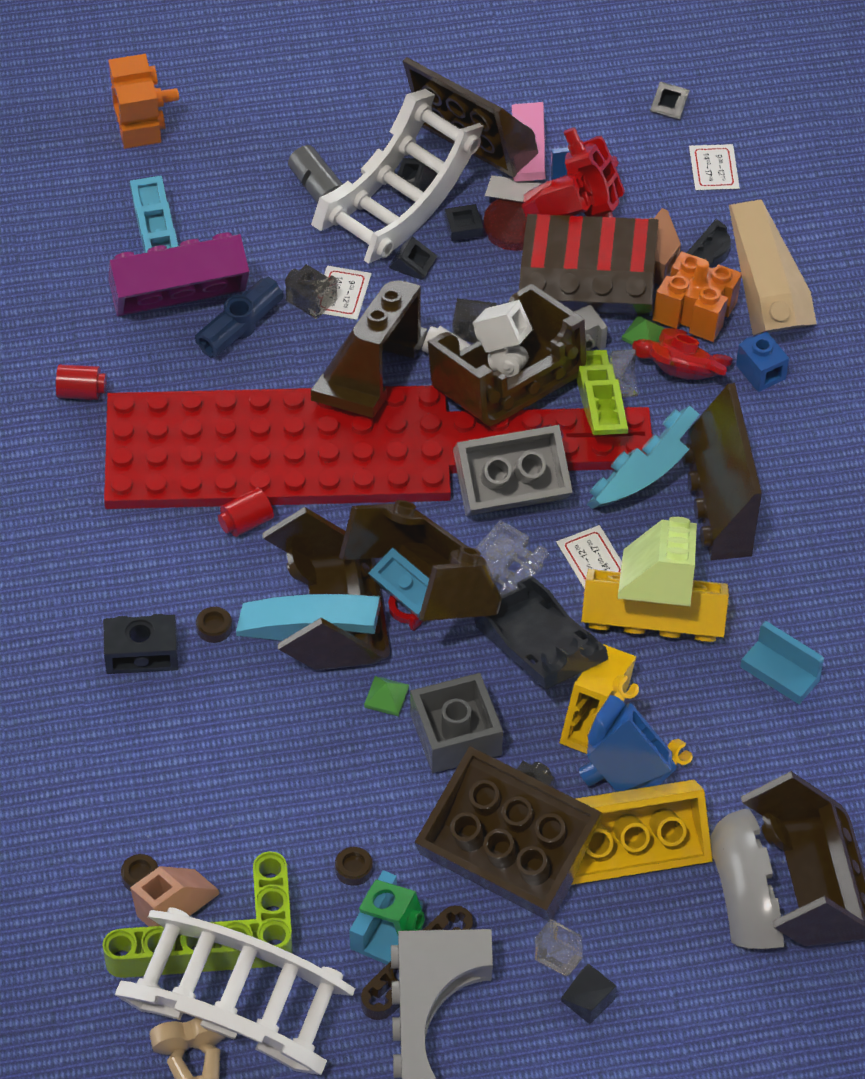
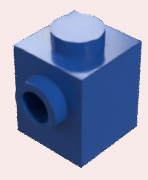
M767 331L755 337H748L739 344L736 366L758 392L786 379L789 357Z

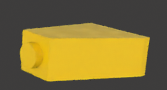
M605 644L603 645L607 649L608 660L582 672L574 683L559 742L562 745L586 754L588 748L587 736L594 719L610 695H615L612 687L614 679L620 675L628 676L627 681L622 686L625 693L629 687L636 661V656Z

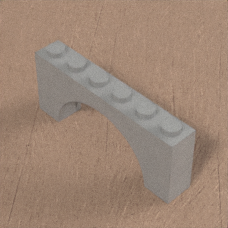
M491 929L398 931V945H391V969L399 968V981H392V1005L400 1004V1017H392L393 1041H400L401 1054H393V1078L436 1079L428 1062L425 1049L428 1027L438 1008L456 991L473 983L492 980Z

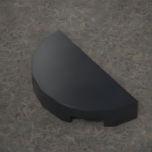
M715 219L686 253L707 260L710 268L721 264L726 260L731 248V240L727 233L726 225Z

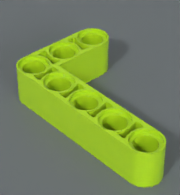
M264 852L257 856L253 863L256 919L210 923L244 933L267 943L271 940H280L282 942L274 946L292 953L287 863L285 858L277 852ZM270 873L277 875L272 878L264 877V875ZM271 906L279 907L275 911L266 910V908ZM164 927L122 928L108 933L103 939L102 945L108 972L120 978L144 976L154 954L152 951L156 949ZM178 935L162 975L185 973L194 951L191 948L196 946L199 938ZM214 943L202 972L233 970L241 951ZM118 951L129 952L123 956L114 955ZM255 957L251 968L277 967L272 963Z

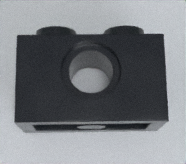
M153 614L151 616H118L103 619L104 659L107 674L179 670L175 615Z

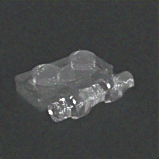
M502 520L494 526L475 548L480 551V556L486 560L494 581L503 585L499 590L501 596L517 589V582L531 575H536L543 568V561L549 555L543 546H538L533 552L526 549L529 545V536ZM514 561L521 564L515 573L508 570Z

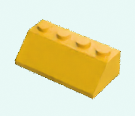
M588 569L581 622L588 623L589 628L609 630L610 625L622 626L625 632L633 634H644L645 629L658 630L660 636L679 638L681 633L695 634L696 640L714 642L716 637L724 638L729 598L728 584L693 580L690 606L618 599L621 572Z
M695 780L576 798V800L602 812V816L572 885L713 862L705 792Z

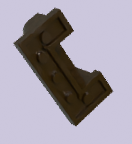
M397 280L388 282L381 288L311 389V401L371 418L376 415L387 399V387H383L382 351L385 350L415 358L427 336V329L421 327V285Z

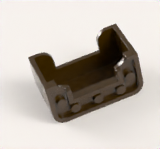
M533 284L514 293L508 301L509 303L520 300L533 329L519 344L526 349L529 358L518 374L507 377L500 371L491 370L488 364L489 352H485L480 341L461 351L458 338L450 332L439 334L427 341L432 385L487 426L500 423L578 377L579 366L586 365L585 319Z

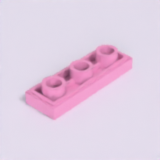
M543 102L512 105V116L533 130L538 154L513 177L514 182L546 179Z

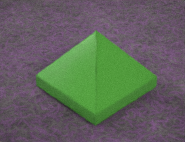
M638 315L622 335L621 340L629 344H633L634 341L639 339L659 342V336L662 330L666 328Z
M375 676L364 708L399 717L409 690V684Z

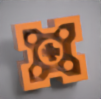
M146 54L109 59L113 107L117 122L119 123L124 149L161 143L160 130L166 129L163 111L158 110V107H164V103L178 101V89L161 90V88L154 87V85L158 84L157 73L154 65L149 66Z
M681 251L671 267L670 276L666 275L656 292L652 320L675 329L678 328L679 324L690 327L689 334L714 342L723 327L724 318L729 317L738 301L742 278L741 272L719 264L715 268H710L707 260Z

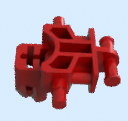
M576 127L565 130L563 133L568 142L567 147L569 149V153H567L565 158L567 175L547 181L524 194V203L522 204L525 216L527 217L528 214L573 216L584 212L586 216L613 217L612 212L619 204L618 198L622 197L625 193L616 170L619 164L617 157L610 155L602 136H596L583 142V140H580Z

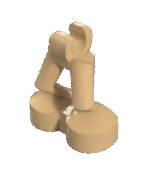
M197 1017L183 1023L178 1021L165 1022L152 1028L149 1033L153 1051L163 1055H170L167 1063L175 1079H219L220 1049L214 1045L221 1042L226 1036L202 1028L200 1025L202 1019ZM191 1047L205 1053L203 1072L200 1076L193 1077L182 1059L184 1052Z

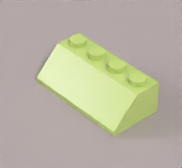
M670 517L669 520H661L624 548L618 599L690 606L695 569L697 523H690V520L684 517Z

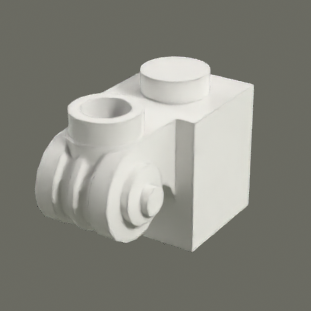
M520 300L486 308L473 322L477 339L482 343L485 352H489L488 364L491 370L500 371L507 377L518 374L529 358L526 349L519 344L533 329Z

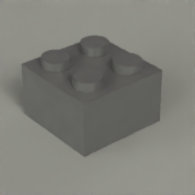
M481 673L410 690V715L432 773L458 767L469 746L491 757L502 755L503 730Z

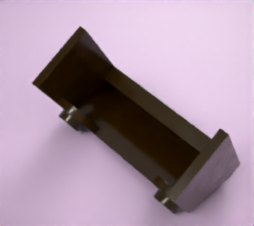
M397 500L395 504L352 506L339 558L342 560L383 558L392 548L395 549L429 578L419 619L422 621L498 614L502 596L486 560L480 556V551L462 543L419 512L411 502Z
M303 507L262 533L264 540L287 553V569L294 579L308 585L309 594L379 596L381 603L375 634L344 631L327 620L319 618L277 644L278 650L315 670L376 664L389 656L390 647L380 586L368 574L376 565L375 558L340 559L339 554L345 530L306 507Z
M792 771L741 796L743 804L762 815L764 822L761 826L762 833L768 843L775 844L784 851L799 908L772 921L774 928L803 946L865 940V869L852 822L843 806Z

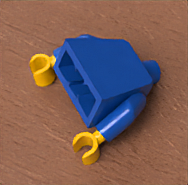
M620 675L614 679L612 687L615 695H610L597 713L587 736V756L590 761L579 768L580 776L588 786H593L605 778L617 792L660 785L676 770L677 763L686 765L693 758L692 753L688 750H684L678 756L679 751L685 747L686 742L674 739L667 746L631 702L625 705V698H634L639 692V687L635 683L630 686L627 692H623L622 686L628 679L626 675Z

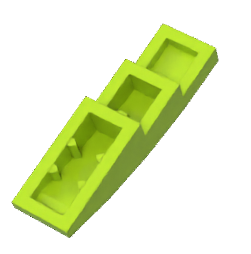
M607 350L586 351V365L579 366L576 379L584 411L593 435L628 433L619 380L615 379L613 365L609 364Z

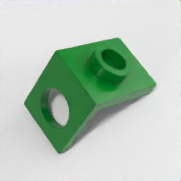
M377 879L373 882L359 907L361 913L393 922L397 935L398 931H419L425 922L424 913L422 912L416 891ZM382 893L394 895L395 900L391 906L384 909L374 906V900L378 895Z

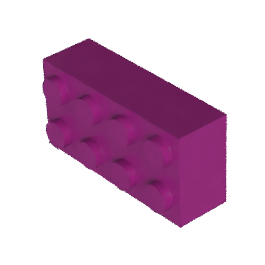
M226 232L217 234L212 237V240L199 242V239H190L181 242L180 246L167 248L165 245H159L149 248L147 253L134 255V252L120 253L109 262L108 280L117 316L245 291L250 271L241 234L232 236L231 233Z

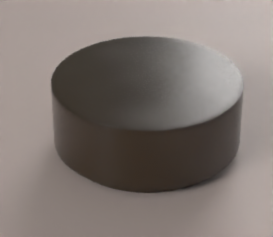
M208 607L202 610L196 618L197 633L202 640L209 643L224 641L232 632L230 614L220 607Z
M348 847L337 855L335 859V873L342 883L358 886L368 881L372 875V858L363 848Z
M136 854L127 858L121 867V877L124 886L131 891L130 887L158 868L157 862L151 856L145 854Z

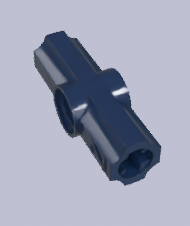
M269 276L261 278L244 294L228 298L224 304V311L195 335V341L202 352L210 358L212 356L217 357L236 339H243L252 335L255 330V323L284 298L283 291L277 282Z

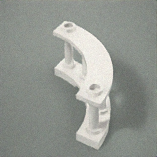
M427 89L406 94L400 112L389 131L393 134L392 139L384 151L377 149L361 168L363 175L353 184L347 181L336 190L319 198L311 225L320 231L333 225H340L369 244L364 261L368 264L380 258L388 257L394 249L403 244L429 219L457 182L471 155L480 146L481 139L479 137L484 126L477 123L459 129L432 111L431 105L435 94ZM426 122L455 141L445 162L416 144L415 138L423 123ZM411 155L438 173L425 192L394 173V170L404 156ZM389 184L415 203L398 217L371 199V196L382 185ZM357 209H365L388 226L373 232L349 215Z
M170 907L167 912L150 911L148 917L164 927V930L144 977L139 978L137 983L120 981L115 993L117 997L141 1012L153 1013L181 1020L183 1013L202 1019L200 1024L202 1028L231 1039H235L237 1033L258 1042L255 1050L277 1060L296 1072L322 1075L327 1060L314 1053L315 1046L312 1043L332 994L353 996L355 991L354 987L342 980L344 975L341 972L329 967L320 968L272 944L214 923L192 918L184 911ZM178 935L199 938L179 987H174L172 992L160 989V986L157 984ZM218 943L241 952L221 1001H216L215 1005H211L195 999L196 995L193 992L213 944ZM257 957L282 968L262 1019H257L256 1022L237 1015L238 1010L235 1006L254 959ZM297 975L315 985L318 989L298 1038L291 1040L278 1033L279 1027L277 1022Z

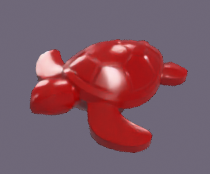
M675 328L663 329L659 336L660 342L639 339L632 344V349L637 357L653 359L665 373L682 379L700 380L718 374L725 376L727 372L726 367L730 366L733 358L723 354L711 356L698 347L699 341L687 335L686 331Z

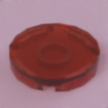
M499 198L492 202L485 210L483 229L488 235V239L494 245L506 250H523L527 217L522 209L524 202Z

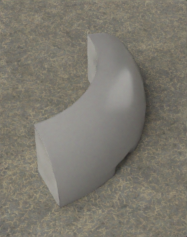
M742 809L730 813L720 820L710 836L712 857L720 876L727 908L731 943L739 947L751 949L784 947L783 933L776 930L772 922L780 918L781 914L778 898H775L772 886L767 884V879L773 876L766 847H762L760 839L755 837V835L760 834V827L750 809Z

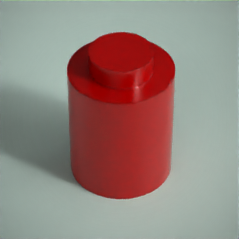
M58 365L56 373L57 398L99 400L100 393H106L107 375L106 373H101L100 366Z
M256 488L220 506L221 514L218 515V521L223 531L227 534L231 533L235 537L274 518L270 501L260 488Z

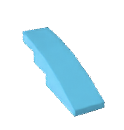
M162 175L131 180L130 189L144 253H147L149 248L159 245H165L167 248L177 247L175 228H173Z
M307 594L246 602L242 605L236 635L283 641L319 618L327 620L344 631L375 634L381 606L380 597L349 594Z

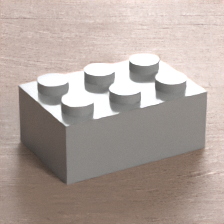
M559 425L457 442L453 448L466 516L563 500L573 493Z

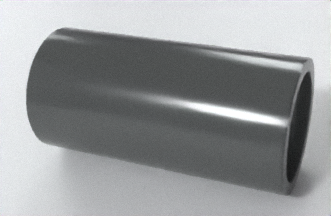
M305 145L299 147L289 157V168L317 204L321 196L343 185L313 146Z

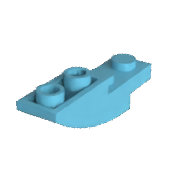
M691 406L684 408L680 412L677 409L672 411L662 425L666 429L659 437L653 435L644 445L642 451L638 448L628 454L623 451L610 466L614 469L613 473L607 480L602 477L590 490L593 497L587 505L594 509L612 504L645 488L663 476L689 450L680 439L700 414Z

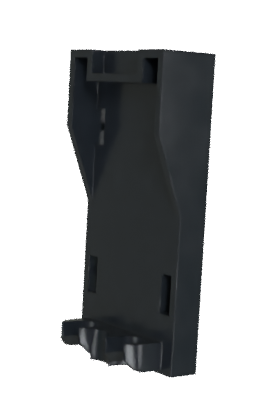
M532 575L517 582V589L502 596L498 614L474 617L476 628L546 690L608 660L606 647L590 632L569 617L550 590Z

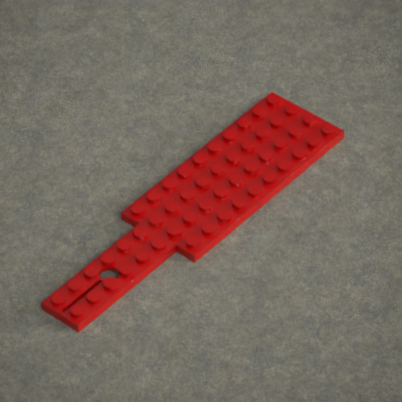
M433 385L385 386L387 387V399L373 418L311 401L312 388L107 393L104 504L105 509L220 507L256 488H260L265 493L271 505L396 502L397 500L408 502L450 501V474L457 473L453 448L457 442L559 425L563 437L562 441L568 471L614 470L610 466L623 451L627 454L636 448L642 451L644 445L652 437L649 407H624L628 433L593 435L584 408L521 410L496 425L487 426L468 411L446 412V395L437 390Z

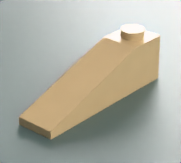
M755 200L729 205L753 335H759L766 331L770 333L816 325L811 291L763 201Z

